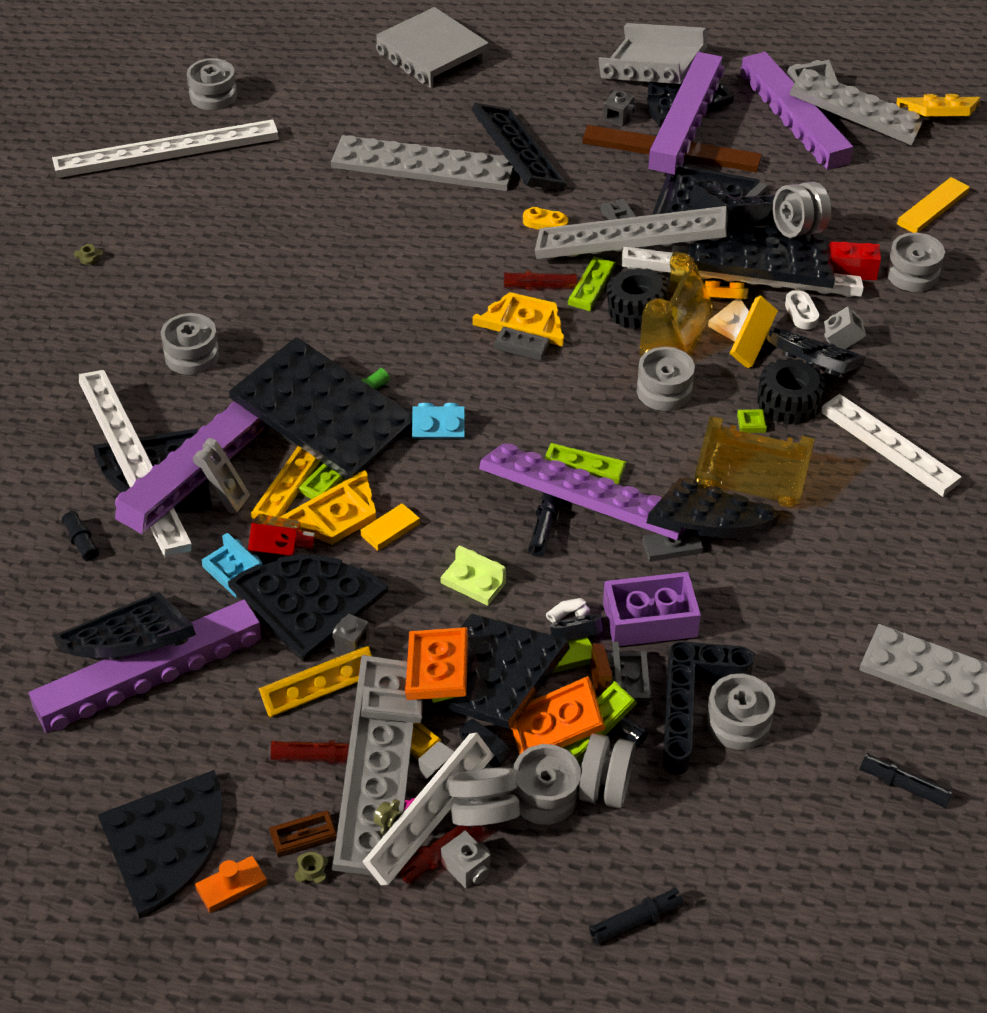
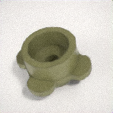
M85 244L80 250L74 252V257L80 258V262L85 265L96 263L99 257L103 255V251L96 249L93 244Z
M394 799L391 803L387 801L381 803L375 812L374 823L382 827V835H385L402 815L399 811L400 801Z
M307 852L297 858L299 868L295 872V879L298 882L314 881L320 884L326 880V874L324 873L325 867L328 865L326 856L316 852ZM310 867H314V868H315V869L312 870V871L309 870Z

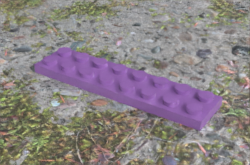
M501 444L481 459L479 469L669 538L678 540L687 530V528H681L680 532L646 523L649 512L662 499L660 496L643 494L634 487H624L615 484L609 478H598L590 475L586 470L567 467L561 461L545 460L540 454L519 450L513 444Z

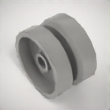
M208 58L195 62L187 69L189 96L193 105L205 110H218L226 108L236 100L235 70L229 62L217 58Z
M814 181L782 186L776 192L773 200V216L778 230L789 238L823 232L828 227L831 219V203L826 189L820 183Z
M917 232L898 236L893 241L886 272L888 279L894 286L910 292H924L932 289L939 280L945 254L943 245L936 238L928 234Z
M186 313L169 319L163 325L161 338L165 362L171 370L179 374L193 375L205 372L217 363L219 358L215 323L210 318L202 314Z
M658 347L645 352L640 358L636 392L639 399L646 406L661 411L677 410L685 406L691 399L695 370L692 358L686 352L672 347Z
M730 674L719 679L712 686L706 715L707 729L713 739L725 747L736 750L752 749L761 745L769 736L776 703L772 690L759 678L747 674Z
M592 733L581 767L579 800L595 803L599 799L604 785V801L606 806L622 809L632 770L635 742L619 739L615 743L610 757V741L608 736Z
M540 744L523 751L514 763L517 787L511 792V794L519 799L520 815L535 824L551 825L562 822L573 813L578 801L581 768L577 759L568 750L556 745Z
M486 768L461 772L448 777L449 795L460 799L451 805L453 824L463 826L486 825L508 821L520 816L519 799L517 796L509 794V792L517 787L515 769Z

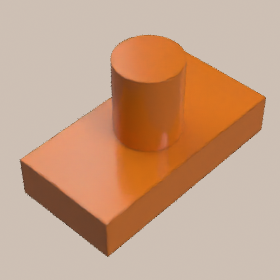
M252 855L238 863L232 860L222 862L218 873L195 883V886L209 913H212L267 885V878Z

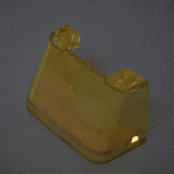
M674 251L670 258L669 301L663 299L651 300L643 311L639 356H643L645 352L653 348L672 347L686 352L692 358L712 316V300L693 258L685 253Z
M709 417L695 472V480L699 482V485L707 487L716 486L722 489L776 500L779 505L784 507H794V504L800 503L814 452L815 438L801 436L800 442L793 443V438L788 437L787 441L737 431L734 425H731L730 429L722 425V418Z

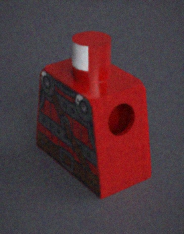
M258 514L251 523L248 550L294 555L298 547L313 549L315 533L300 531V521ZM282 534L287 535L289 539H285Z

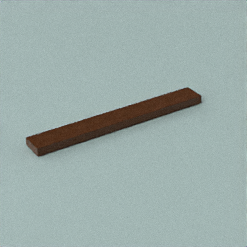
M587 125L582 143L649 155L657 136ZM691 142L689 152L685 153L684 161L757 173L762 153Z

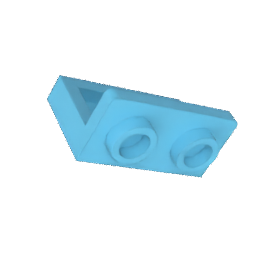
M420 403L418 406H413V439H464V406H459L458 403H446L444 406Z
M226 533L222 536L224 546L202 559V566L237 599L238 596L229 588L228 581L255 565L260 567L263 564L257 555H251L245 549L239 539H234Z

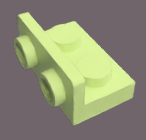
M458 546L455 550L456 559L441 576V583L488 606L506 584V568L497 561H492L473 550Z

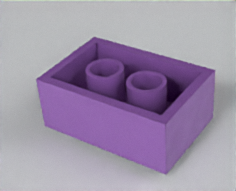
M688 572L604 581L603 606L612 642H619V646L698 637L701 614Z

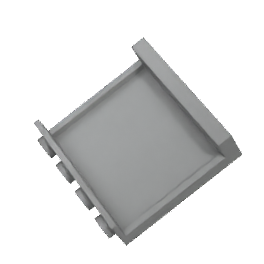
M435 7L376 34V49L378 53L430 88H433L434 76L473 57L482 63L489 60V42Z
M626 23L624 26L625 40L611 58L599 57L601 78L681 84L697 52L703 53L707 48L706 29L702 27Z

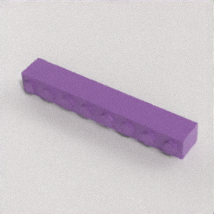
M697 52L650 149L648 169L675 175L678 166L683 165L685 153L689 152L691 140L695 139L696 130L700 128L702 115H706L708 103L712 102L714 91H717L719 79L723 78L725 66H722V56Z
M766 52L743 57L742 67L740 68L741 77L746 79L751 85L752 90L756 91L761 96L762 101L772 108L773 113L782 119L783 124L791 129L795 138L800 139L806 150L816 157L817 162L822 164L826 170L850 164L853 146L815 105L789 95L794 82Z
M233 401L225 411L218 413L208 425L202 426L197 434L192 438L186 439L183 445L175 452H170L164 461L159 465H154L143 478L137 479L134 485L126 492H121L115 501V519L143 534L207 479L202 468L193 462V457L198 451L203 450L202 445L208 438L215 439L230 460L267 427L266 423Z
M244 599L191 622L196 635L188 638L189 640L182 645L173 646L171 644L146 652L125 655L117 660H109L107 658L28 692L32 707L46 734L54 730H62L69 723L81 718H89L101 709L108 706H116L126 698L146 693L151 687L163 682H171L183 673L190 670H198L208 662L215 659H223L233 651L254 645L258 640L262 639L258 619Z

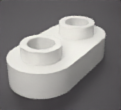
M800 290L789 292L786 295L785 307L793 323L798 328L805 330L815 328L818 324L819 313L810 296Z

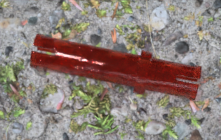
M504 272V288L525 287V290H530L531 288L575 289L577 283L575 273Z
M271 740L270 757L271 760L328 761V764H334V761H347L349 743H335V740L321 743Z
M458 825L430 846L421 847L418 849L417 855L407 861L398 872V875L402 876L411 870L402 879L406 884H410L426 870L432 871L442 859L441 848L464 831L472 838L482 833L481 825H476L470 830L468 828L471 826Z

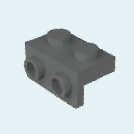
M612 642V652L606 653L610 669L612 670V681H610V684L615 681L637 702L636 705H650L647 652L619 651V642Z

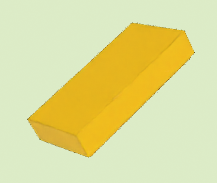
M402 503L360 530L361 536L379 551L418 526L420 518Z

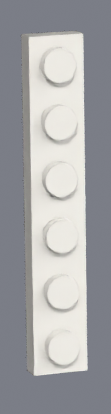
M838 394L823 405L822 414L942 497L960 484L961 476L841 394Z
M471 733L466 737L362 861L380 885H389L448 813L451 805L458 800L449 795L448 777L461 772L484 769L493 758L494 754L478 733Z

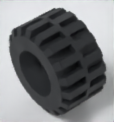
M636 268L628 269L625 272L618 273L617 276H613L607 284L610 318H613V322L616 324L620 323V326L629 327L630 329H643L663 321V317H666L669 311L668 282L664 275H660V272L652 271V269Z
M787 358V360L778 359L776 363L770 362L767 367L763 368L760 375L757 395L759 409L765 410V416H773V421L783 420V424H789V421H793L794 425L800 424V420H803L804 423L808 422L810 417L814 418L820 410L825 385L824 377L820 374L818 368H813L812 364L804 363L800 359L793 360L792 358Z

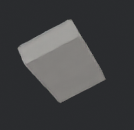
M364 686L361 717L421 723L423 699L406 700L404 690Z

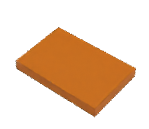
M467 627L409 631L405 687L406 700L466 696Z
M588 676L532 700L512 726L519 755L529 747L540 744L556 745L563 748L591 736L592 733L595 734L606 729L592 681Z

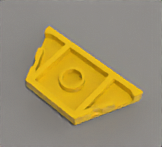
M925 94L924 97L897 98L896 104L900 108L908 107V111H914L923 116H970L976 110V107L980 106V97H959L957 94H946L945 97H937L935 94Z
M510 292L503 296L500 301L489 305L486 313L481 316L479 314L473 316L474 326L499 332L503 327L549 338L550 344L563 346L564 335L561 332L557 304L554 302Z
M364 470L356 474L352 478L347 479L280 517L300 521V531L315 533V539L333 545L376 520V510L372 501L367 472Z

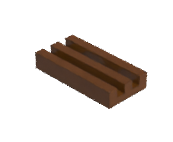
M594 643L592 645L589 668L598 698L611 685L612 673L604 644Z
M329 810L269 827V833L272 837L277 857L335 841L337 837ZM326 821L325 825H321L311 829L304 828ZM298 830L297 833L292 835H288L282 838H279L278 836L284 833Z

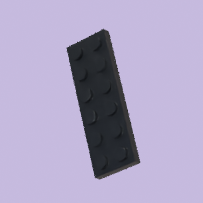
M474 103L472 112L477 117V120L484 126L487 134L492 137L495 145L500 148L504 157L509 160L526 186L531 188L541 187L550 191L554 189L564 191L567 182L511 109Z

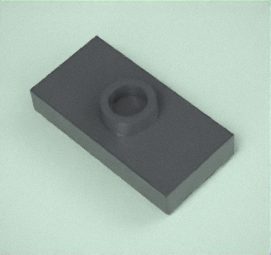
M503 327L494 342V349L541 361L549 347L550 339Z
M687 529L678 540L661 534L646 535L642 538L649 562L697 555L703 552L698 533L692 529Z

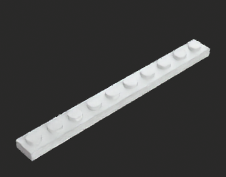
M272 119L52 157L56 177L60 178L278 140L279 138L277 128Z
M623 246L622 266L629 269L648 268L652 269V271L660 273L671 272L679 276L694 275L703 279L718 278L727 282L742 281L751 285L766 284L774 288L790 287L800 291H818L822 294L837 293L846 297L862 296L863 292L861 276L834 273L835 282L833 288L692 270L688 269L687 254Z
M99 370L79 374V384L129 486L132 487L135 481L148 474L153 466L105 371ZM174 508L150 527L164 557L191 551L192 543Z

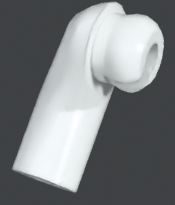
M582 598L566 600L548 611L546 617L553 623L563 619L573 611L576 617L589 613L590 608Z

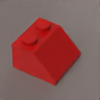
M829 243L834 273L861 276L862 280L877 281L881 262L879 244Z

